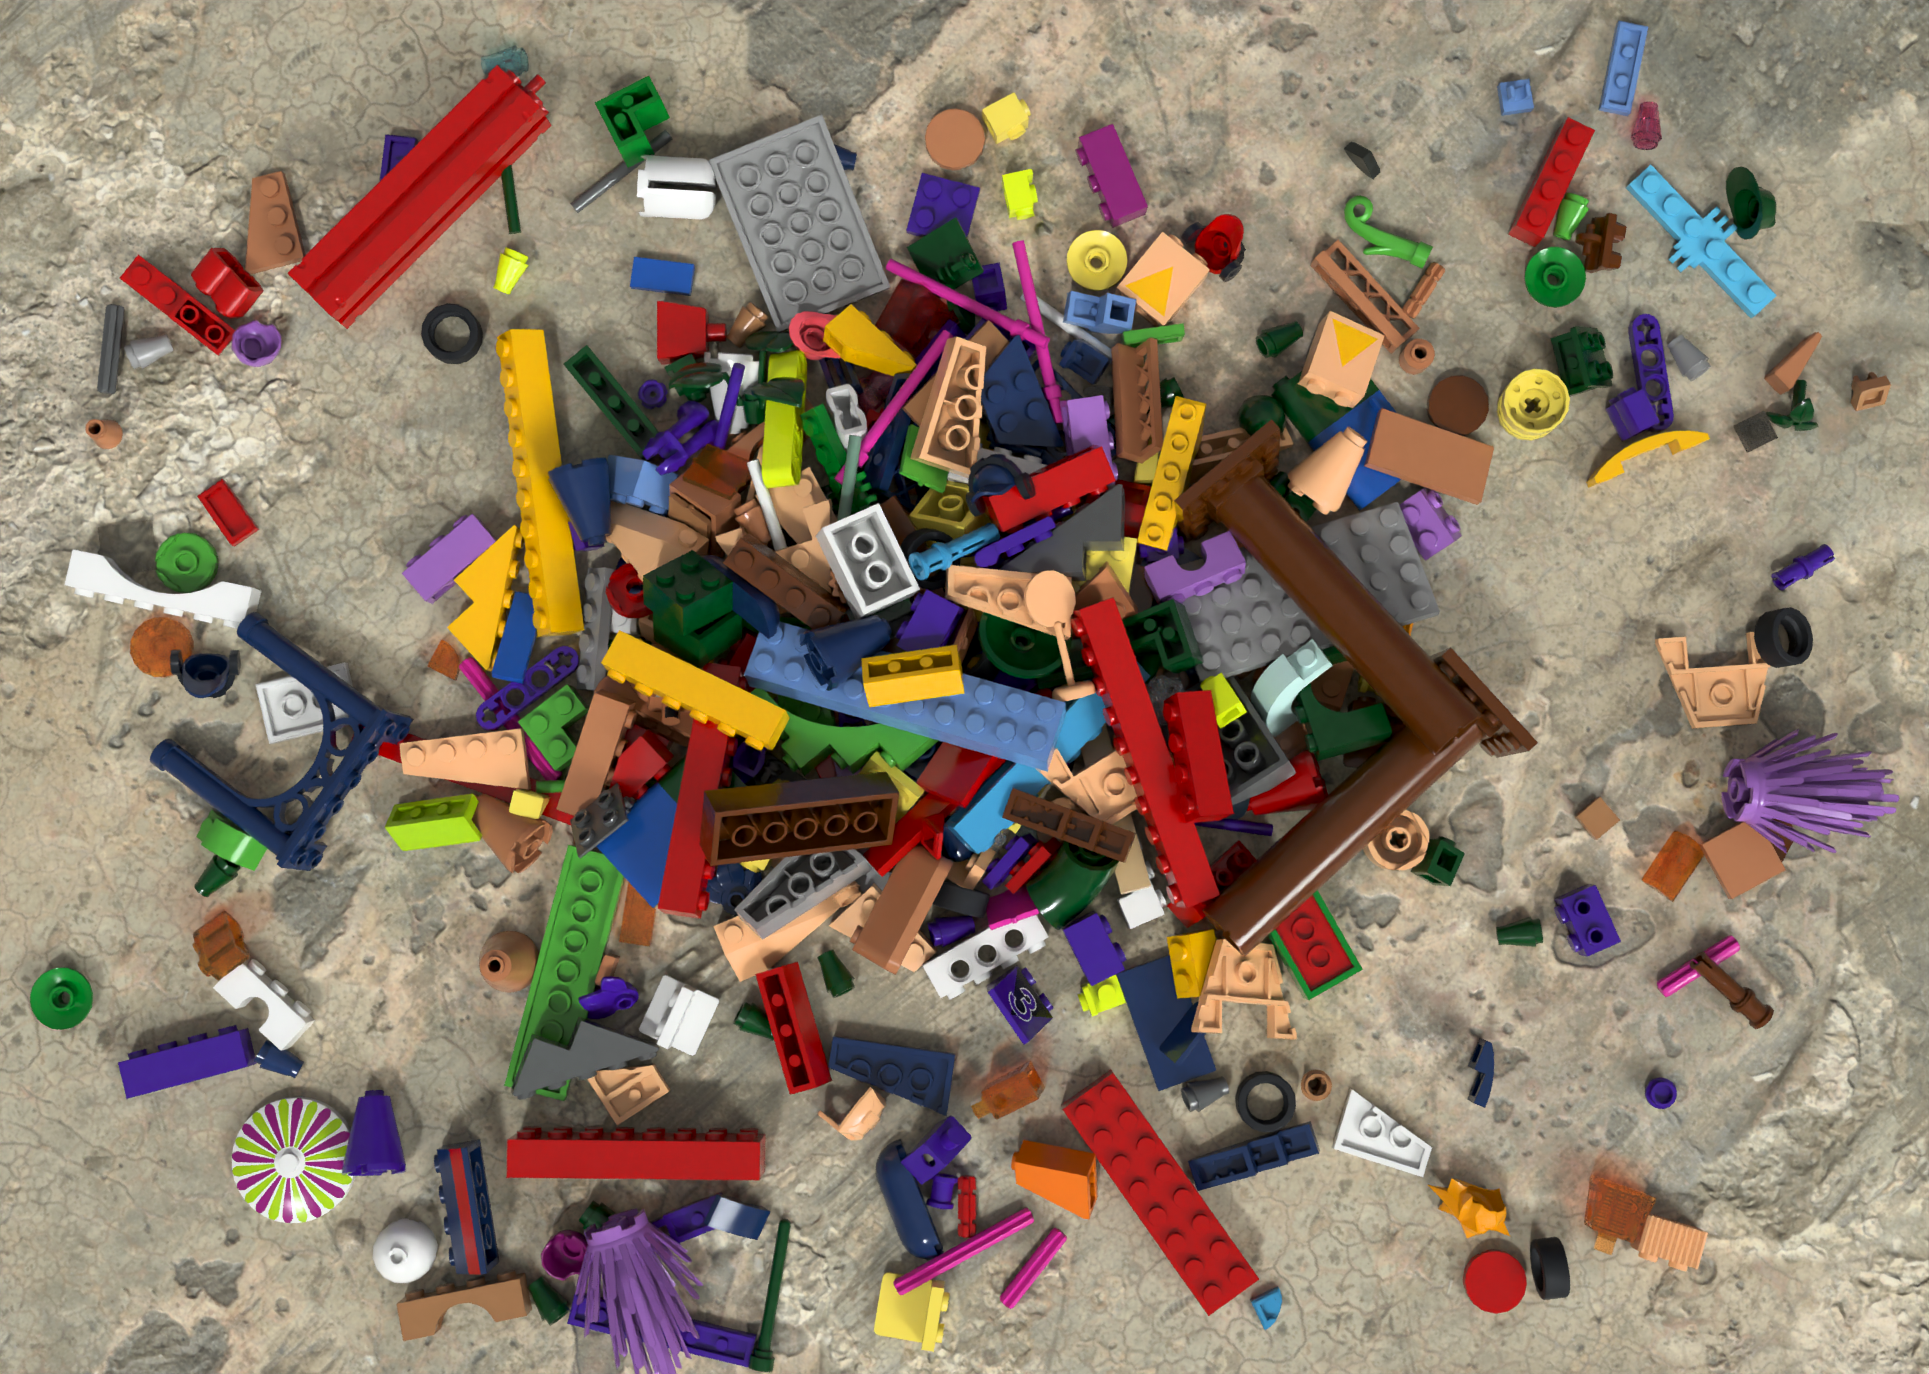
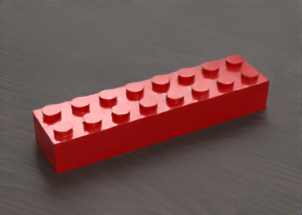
M1111 1069L1061 1104L1062 1110L1091 1151L1096 1154L1098 1161L1208 1316L1259 1280L1245 1257Z
M525 1126L523 1130L517 1131L515 1135L507 1139L506 1178L760 1180L765 1172L766 1134H758V1129L742 1128L740 1133H727L726 1128H710L709 1132L696 1133V1128H678V1132L665 1133V1128L650 1127L647 1128L646 1132H634L633 1127H617L616 1131L603 1132V1127H585V1131L572 1132V1127L558 1126L554 1127L553 1131L545 1132L541 1131L542 1127Z

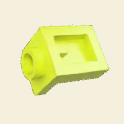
M1116 974L1093 986L1089 983L1080 985L1083 992L1077 994L1083 1011L1089 1010L1092 1017L1102 1011L1126 1003Z

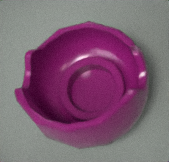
M566 1229L550 1237L541 1253V1263L548 1275L563 1281L569 1276L579 1275L587 1248V1241L583 1233Z

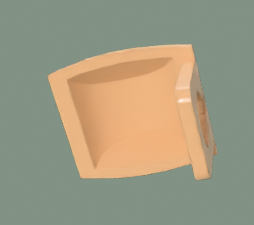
M870 1087L854 1105L841 1125H838L820 1110L817 1114L849 1140H861L880 1121L881 1118L879 1117L886 1107V1102L880 1094Z

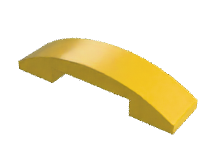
M1673 431L1644 438L1617 452L1602 463L1587 480L1588 488L1625 473L1621 464L1625 460L1668 444L1672 455L1702 444L1710 439L1708 433L1698 431Z

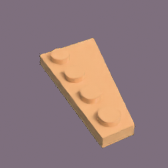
M523 728L399 743L403 774L531 789Z

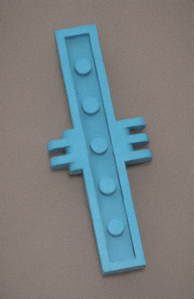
M1652 165L1648 166L1626 187L1639 203L1677 241L1673 246L1677 252L1668 260L1673 264L1681 256L1684 258L1685 261L1677 267L1680 273L1689 265L1693 269L1700 265L1750 318L1756 316L1777 296L1725 242L1737 229V226L1732 224L1724 231L1721 227L1729 218L1724 215L1716 223L1713 218L1721 211L1717 206L1702 218Z

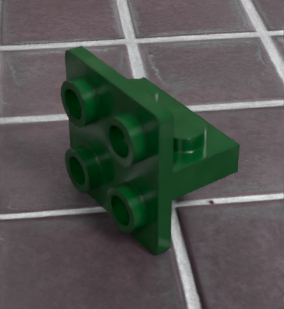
M1575 326L1570 328L1568 333L1550 338L1560 377L1567 387L1569 397L1596 388L1612 386L1613 369L1611 364L1606 361L1603 350L1606 348L1605 339L1597 328Z

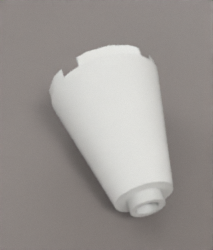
M704 352L705 362L721 365V372H727L729 376L731 375L734 363H741L745 366L739 391L741 397L744 395L745 389L758 384L759 361L753 360L752 354L718 352L717 358H710L711 352ZM725 380L710 387L715 419L718 422L728 387ZM735 406L729 434H740L741 428H748L749 423H746L744 420L743 406Z

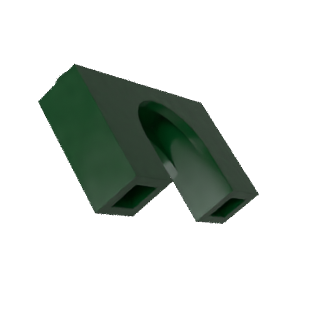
M1335 646L1321 649L1332 665L1347 661ZM1311 682L1296 695L1298 706H1295L1296 716L1299 724H1305L1308 733L1305 735L1306 746L1309 753H1315L1317 761L1385 743L1391 737L1392 729L1382 703L1350 712L1332 711L1317 701L1311 689Z

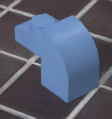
M1070 291L1067 293L1063 323L1085 327L1090 332L1121 334L1132 329L1136 299L1111 293L1097 297Z

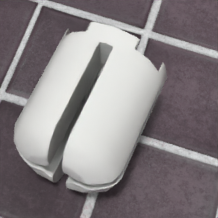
M654 155L641 156L646 160L645 170L638 169L637 198H644L645 212H639L641 217L705 219L709 217L716 205L717 195L713 192L657 188V185L717 187V180L708 160L704 158Z

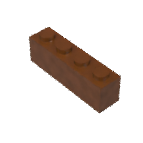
M751 534L741 537L723 562V564L811 629L840 623L850 607L842 604L838 598L833 597L831 593Z

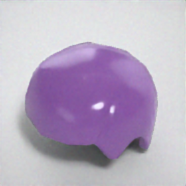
M254 320L239 326L233 333L231 349L242 363L252 367H261L272 363L279 354L281 335L273 324L264 325Z

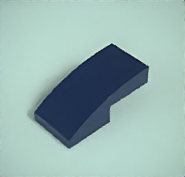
M1479 1038L1468 1064V1067L1479 1072L1467 1100L1486 1108L1494 1077V1052L1491 1042Z
M717 1194L704 1223L727 1233L758 1240L771 1211L763 1206L743 1203L736 1197Z

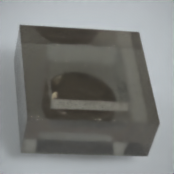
M1765 411L1733 426L1747 453L1778 438Z

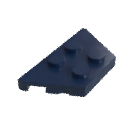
M1015 335L1010 338L1007 346L999 356L993 359L984 373L981 406L996 444L1062 447L1064 443L1020 336Z

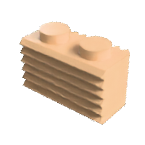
M1640 1211L1630 1244L1632 1248L1639 1251L1638 1257L1652 1262H1657L1658 1257L1669 1260L1668 1266L1687 1272L1688 1267L1698 1269L1708 1232L1694 1226Z

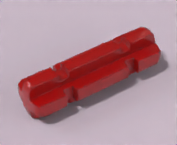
M963 1175L958 1178V1189L961 1190V1193H958V1219H961V1223H958V1235L963 1238H971L976 1235V1223H973V1220H976V1194H973V1190H976L975 1176Z

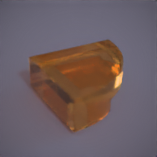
M441 639L427 666L457 681L460 671L459 657L455 649L448 642Z

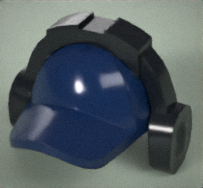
M991 454L987 458H981L970 468L971 472L968 479L969 492L966 494V501L970 512L975 517L984 514L986 511L983 495H1003L1015 485L1025 500L1036 495L1035 486L1030 475L1026 472L1022 473L1018 466L1003 454Z
M172 650L170 655L172 675H177L185 690L195 698L221 697L233 685L235 675L240 674V651L231 650L229 658L221 654H195L186 658L183 663L181 650Z

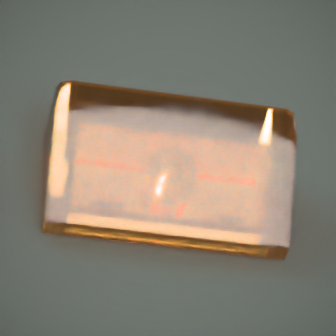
M1674 831L1643 876L1642 881L1673 902L1703 858L1704 853L1699 844L1690 836Z

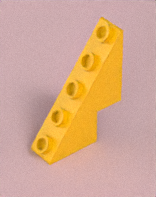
M1179 396L1175 397L1137 543L1166 551L1168 549L1177 523L1174 500L1189 489L1192 466L1203 435L1206 403Z
M513 525L454 579L474 603L447 628L484 669L490 672L493 670L507 622L505 620L507 608H511L514 598V591L511 590L513 578L516 579L520 570V561L517 560L519 548L522 549L525 544L520 528L516 525Z

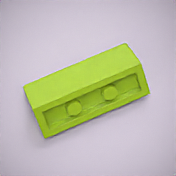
M472 793L394 804L384 828L402 851L477 842L481 840L482 834L473 823L472 817L479 801Z

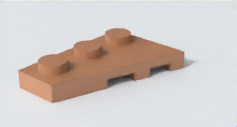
M279 171L252 178L245 271L252 275L301 262L306 254L285 174Z

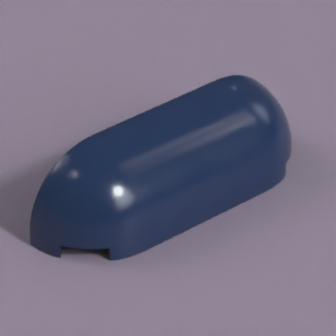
M701 555L702 558L733 582V611L768 639L773 637L777 633V627L780 622V612L776 602L723 564L724 558L716 555Z
M901 1139L887 1145L880 1153L876 1162V1178L904 1248L917 1258L931 1260L945 1251L917 1179L901 1163L907 1153Z

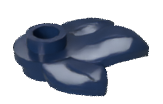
M740 863L718 865L716 877L713 876L712 880L708 879L706 892H709V901L722 904L727 913L738 916L734 910L737 906L731 903V897L733 895H740L742 900H744L762 881L761 872L755 873L749 869L744 871Z

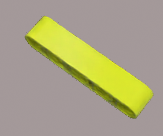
M801 350L775 353L769 357L767 383L777 377H793L804 382L805 390L802 396L801 408L766 400L762 479L768 489L799 485L801 480L804 429L800 415L805 413L807 361L804 352Z

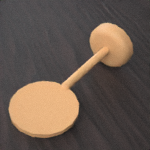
M1054 570L1041 571L1034 575L1027 583L1024 603L1029 616L1037 624L1045 627H1054L1067 684L1055 688L1052 691V699L1064 702L1094 694L1096 689L1093 682H1075L1061 626L1073 614L1076 604L1074 588L1064 574Z

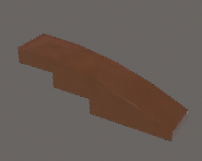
M1015 788L1011 791L1002 816L1004 819L1126 863L1136 835L1134 832Z

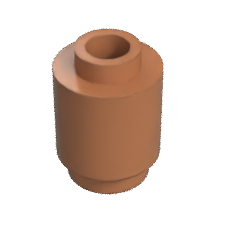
M1424 339L1410 341L1399 355L1401 368L1406 373L1412 375L1422 373L1434 360V348L1431 343ZM1415 353H1417L1421 357V359L1417 358L1415 356Z

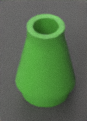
M1573 193L1565 194L1558 208L1555 230L1553 232L1555 237L1570 241L1572 234L1589 210L1587 207L1589 200Z

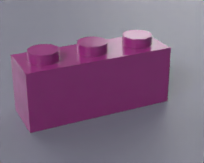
M1110 124L1079 137L1078 148L1075 149L1080 165H1086L1090 176H1087V181L1092 193H1098L1102 202L1098 206L1103 220H1109L1112 228L1146 215L1148 205L1114 125Z

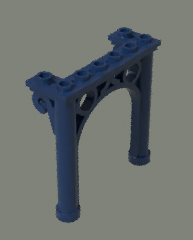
M252 612L239 624L237 636L307 687L315 696L321 708L323 717L322 742L318 755L309 771L296 785L286 792L271 798L253 799L239 792L172 739H165L155 747L151 753L150 762L159 770H166L275 854L279 867L311 871L323 858L322 853L327 845L323 842H317V840L324 835L326 825L331 817L341 810L346 795L359 784L362 772L368 764L376 759L381 744L388 742L397 745L399 741H402L410 731L409 726L414 719L408 715L385 710L271 627L268 620L258 612ZM332 703L348 714L349 717L336 720ZM350 725L353 728L354 737L346 749L340 750L336 745V731ZM331 754L344 757L334 773L332 766L335 759L330 758ZM324 787L314 802L309 796L303 795L304 792L312 793L315 789ZM298 799L302 803L303 811L298 820L290 825L285 818L287 803ZM257 807H274L275 822L259 811Z

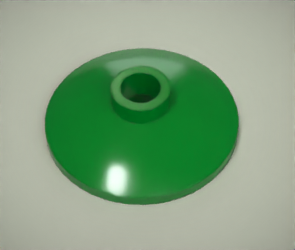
M1549 247L1537 252L1530 259L1525 269L1524 281L1527 291L1535 301L1547 307L1557 308L1572 303L1580 296L1585 286L1586 273L1583 263L1573 252L1561 247ZM1548 276H1555L1557 284H1550L1547 279Z
M65 967L51 969L43 973L34 983L30 994L31 1009L38 1021L51 1029L64 1030L75 1027L84 1021L92 1008L93 991L91 985L83 974L74 969ZM64 992H67L70 995V1001L68 1003H65L62 1000V995Z

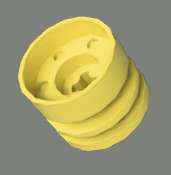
M1532 369L1524 371L1511 380L1498 398L1496 412L1499 423L1508 434L1517 439L1532 441L1543 438L1565 418L1569 410L1570 397L1566 385L1559 376L1548 370ZM1533 402L1536 405L1533 409L1534 411L1527 413L1525 411L1527 404Z

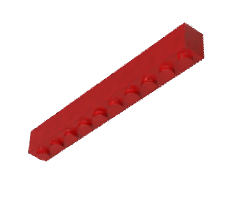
M1114 597L1073 611V619H1071L1072 629L1075 635L1081 638L1084 647L1081 650L1083 660L1088 667L1091 666L1095 678L1092 679V682L1095 685L1096 694L1101 696L1104 702L1103 715L1105 721L1114 730L1116 738L1113 739V743L1117 753L1124 758L1126 764L1124 774L1129 785L1134 786L1137 795L1134 799L1135 805L1140 815H1144L1148 827H1145V833L1150 844L1155 845L1158 853L1156 864L1161 874H1165L1169 886L1166 887V891L1170 901L1176 904V907L1187 909L1219 896L1220 893L1195 823L1186 824L1185 816L1181 812V794L1179 783L1176 782L1174 777L1175 767Z

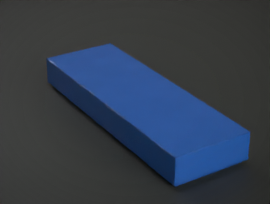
M515 591L491 673L493 678L523 684L537 636V630L532 620L534 613L533 600L528 593Z

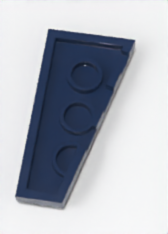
M833 1036L828 1068L864 1083H869L881 1088V1090L898 1095L947 1117L956 1053Z

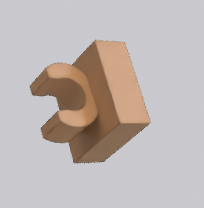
M1869 372L1865 381H1860L1858 376L1853 377L1851 388L1854 392L1851 404L1855 411L1885 404L1891 387L1887 376L1877 377L1874 372Z

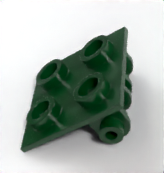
M957 217L906 247L919 273L953 290L985 272ZM920 287L923 293L926 294L929 292L934 301L941 298L940 296Z

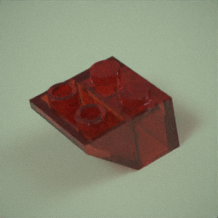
M901 279L875 326L880 331L887 332L892 338L893 343L902 351H907L915 360L923 349L927 348L934 336L949 319L956 324L959 320L954 310L950 312L948 305L926 287Z

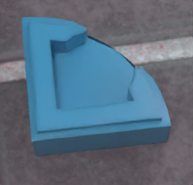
M1278 1286L1250 1299L1264 1330L1275 1323L1281 1309L1282 1295Z

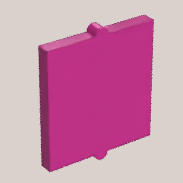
M1026 885L1015 894L1008 889L1004 893L990 897L986 909L991 930L1011 923L1015 924L1019 920L1040 914L1027 891Z

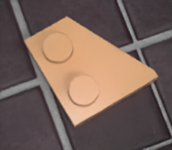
M654 1064L625 1067L617 1070L596 1071V1076L587 1079L617 1126L670 1091V1088Z

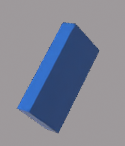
M634 257L630 287L631 289L691 296L695 265Z

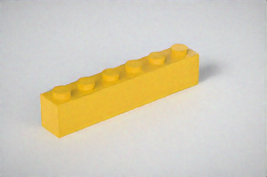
M620 630L601 662L608 671L607 676L621 684L627 680L635 684V690L648 697H651L654 693L662 697L661 702L672 709L679 710L681 706L691 711L689 716L704 724L708 720L718 724L717 729L730 737L738 734L746 738V744L762 751L763 747L773 751L790 719L786 710Z

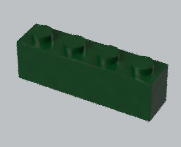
M586 345L563 365L639 457L649 462L653 457L647 460L642 453L650 438H655L659 431L588 345Z

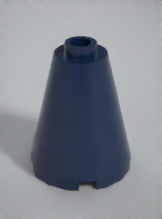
M607 459L582 460L581 464L572 466L570 463L549 471L548 480L581 542H588L589 546L607 542L606 537L611 535L610 479Z
M877 615L807 630L800 635V645L806 644L809 653L804 655V658L811 673L821 686L827 683L826 690L830 691L837 688L862 667L861 658L874 657L890 643L892 630L885 618L880 619Z

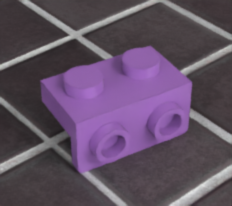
M1426 487L1400 504L1414 545L1425 561L1462 536L1459 532L1461 528L1458 521L1452 515L1448 516L1442 507L1443 500L1435 490Z

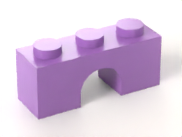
M1227 531L1201 542V555L1205 564L1198 570L1187 571L1182 569L1177 564L1173 555L1145 566V580L1157 605L1171 599H1175L1182 604L1186 598L1195 594L1197 596L1205 595L1211 592L1214 586L1221 583L1231 584L1239 580L1242 574H1245L1246 561L1232 533Z

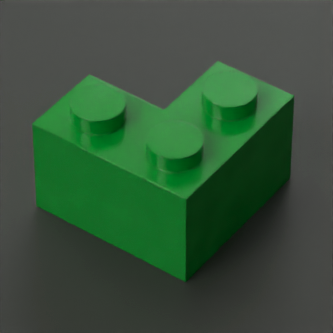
M650 76L595 102L628 168L645 160L641 157L642 155H655L644 131L670 117Z

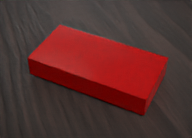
M221 479L197 496L231 546L235 547L260 530L226 480Z

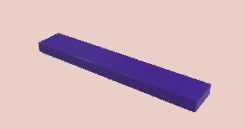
M585 1293L583 1302L580 1305H577L578 1294H574L567 1324L584 1328L587 1293ZM600 1297L599 1320L596 1323H590V1329L610 1334L606 1301L603 1297ZM695 1319L691 1321L700 1339L695 1338L691 1332L686 1330L682 1332L679 1329L690 1354L748 1367L757 1334ZM639 1329V1333H640L642 1342H644V1340H643V1338H642V1335H641V1332H640V1329Z

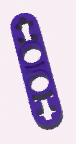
M1642 314L1630 323L1628 334L1637 391L1644 389L1651 403L1659 400L1663 401V403L1657 406V411L1659 415H1664L1665 420L1660 422V425L1656 424L1647 429L1658 433L1671 426L1674 420L1660 325L1654 316ZM1643 322L1644 326H1650L1651 329L1646 333V342L1652 340L1653 344H1646L1640 347L1639 343L1641 344L1645 341L1643 331H1638L1637 327ZM1643 351H1651L1655 354L1656 363L1654 366H1646L1642 363L1641 354ZM1649 380L1657 381L1660 384L1661 392L1658 396H1651L1647 393L1646 383Z
M568 646L556 648L526 671L523 684L510 682L483 702L476 712L479 726L488 731L500 728L574 673L579 665L577 652ZM560 654H563L565 657L571 655V666L567 668L565 665L557 668L556 672L559 676L555 678L552 670L546 664L551 662L552 667L559 663ZM537 671H544L549 676V682L544 687H536L531 682L532 675ZM513 689H518L524 694V701L518 706L510 705L506 700L507 694ZM498 699H501L504 707L510 711L507 715L504 714L503 709L498 712L495 723H492L490 720L482 721L485 718L484 711L486 709L493 712L500 707L496 703Z

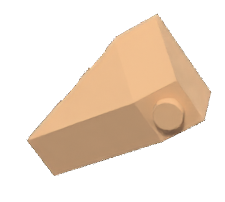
M830 896L763 940L739 916L713 927L726 958L741 982L755 976L757 973L769 970L835 913L840 906L838 903H834L832 896Z

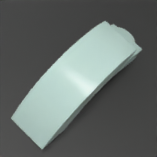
M1313 639L1288 658L1284 654L1279 656L1262 673L1252 690L1251 704L1274 737L1298 721L1296 713L1291 707L1296 695L1310 682L1333 666Z

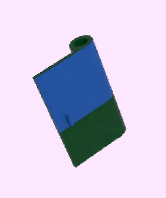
M1302 371L1291 379L1286 375L1272 386L1275 391L1271 396L1281 403L1284 413L1313 451L1321 447L1339 431L1344 432L1347 427L1352 428L1367 440V443L1364 445L1365 451L1346 493L1359 511L1402 480L1364 466L1378 411L1383 408L1397 413L1371 379L1365 396L1352 409L1340 406L1334 400L1321 394H1313L1307 388L1299 385L1298 382Z
M686 755L634 803V806L631 807V812L627 814L629 821L596 846L652 908H655L659 903ZM732 771L731 784L725 788L746 786Z

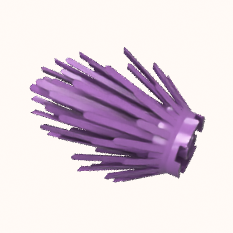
M1799 729L1780 740L1774 739L1746 759L1730 760L1725 768L1723 777H1729L1727 792H1721L1726 816L1734 818V821L1745 822L1786 854L1787 849L1784 847V840L1770 830L1815 852L1814 847L1807 842L1832 853L1837 851L1834 847L1773 819L1824 835H1829L1830 831L1869 838L1871 836L1867 832L1854 830L1853 828L1863 827L1862 823L1849 820L1877 821L1876 816H1883L1885 813L1893 814L1896 812V808L1869 805L1867 801L1898 802L1900 799L1895 794H1884L1882 788L1883 785L1881 783H1890L1894 780L1884 778L1885 775L1892 774V770L1853 768V766L1864 763L1863 760H1854L1853 758L1867 757L1872 753L1871 751L1822 757L1831 753V750L1825 749L1794 758L1798 752L1835 739L1838 733H1832L1816 740V735L1809 736L1768 754L1797 736Z
M636 1208L608 1217L609 1221L603 1223L598 1229L595 1223L584 1230L587 1248L575 1295L578 1294L577 1305H580L583 1302L588 1281L584 1338L589 1334L590 1323H596L599 1320L602 1274L603 1298L606 1301L616 1369L620 1366L619 1353L624 1357L628 1354L624 1335L625 1330L635 1374H640L639 1369L645 1366L647 1374H653L639 1333L640 1329L654 1373L676 1374L665 1338L676 1367L682 1369L678 1357L681 1347L685 1356L690 1359L692 1358L679 1329L682 1332H685V1330L691 1332L695 1338L700 1339L688 1311L674 1288L676 1283L664 1268L657 1255L694 1299H699L697 1292L682 1274H685L688 1279H692L697 1286H702L703 1284L670 1250L685 1262H692V1259L685 1254L688 1251L650 1223L644 1209L639 1213Z

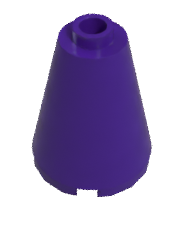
M383 1090L365 1091V1096L358 1098L343 1161L342 1175L380 1176L382 1173H387V1170H391V1175L406 1172V1162L390 1096H384Z

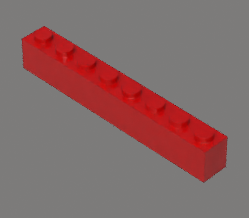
M707 663L703 666V671L748 692L749 684L741 667ZM693 718L658 903V909L664 914L701 919L702 911H706L708 908L710 895L709 892H706L708 879L712 880L715 872V866H710L699 844L704 791L725 789V787L730 786L732 780V768H729L731 756L736 755L738 739L735 736L730 737L717 729L718 724L709 720L704 724Z

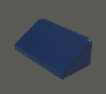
M1195 1002L1159 1048L1162 1053L1178 1066L1183 1064L1206 1035V1033L1191 1032L1199 1002Z

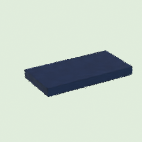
M1170 954L1116 974L1158 1091L1217 1071L1205 1037L1202 1038L1181 1066L1176 1065L1159 1049L1193 1005L1191 998L1177 999Z

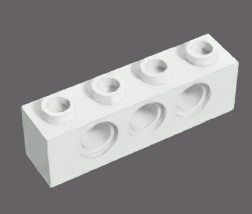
M1037 915L1019 920L1015 924L1011 923L993 930L987 927L927 961L922 966L940 998L947 995L950 1000L965 991L963 986L972 980L979 984L992 976L990 970L1001 965L1005 969L1019 961L1017 955L1023 951L1028 950L1031 954L1046 945L1044 940L1049 936ZM1012 929L1019 930L1023 935L1021 944L1016 947L1009 946L1005 942L1006 933ZM983 945H991L996 950V956L990 962H984L978 956V951ZM957 960L965 961L969 965L968 974L963 977L955 976L951 971L952 964Z

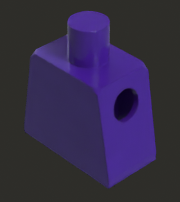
M950 1115L938 1122L906 1155L901 1163L923 1185L944 1169L968 1144L972 1137ZM924 1154H929L933 1157V1160L928 1163L924 1159Z

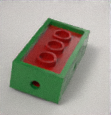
M1318 890L1268 935L1301 995L1307 1000L1316 997L1363 970Z

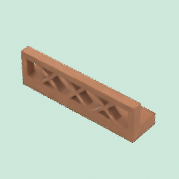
M1339 240L1333 243L1326 251L1323 250L1312 261L1310 266L1367 328L1385 335L1382 345L1391 354L1420 329ZM1336 250L1345 259V270H1341L1330 258V255ZM1349 264L1354 270H1349ZM1349 275L1362 277L1365 281V292H1362L1352 282ZM1369 298H1381L1386 304L1385 314H1382ZM1390 309L1394 312L1395 315H1390ZM1390 320H1401L1409 330L1402 336L1390 323Z
M1148 338L1137 348L1120 343L1111 348L1116 457L1141 464L1161 451L1163 446L1157 339ZM1145 354H1147V358H1146V361H1145V363H1144V357H1143V356H1144ZM1147 381H1148L1149 384H1148V387H1147V389H1146V391H1145V386H1146ZM1150 435H1151V437H1152V444H1150V445L1148 446V440H1149Z

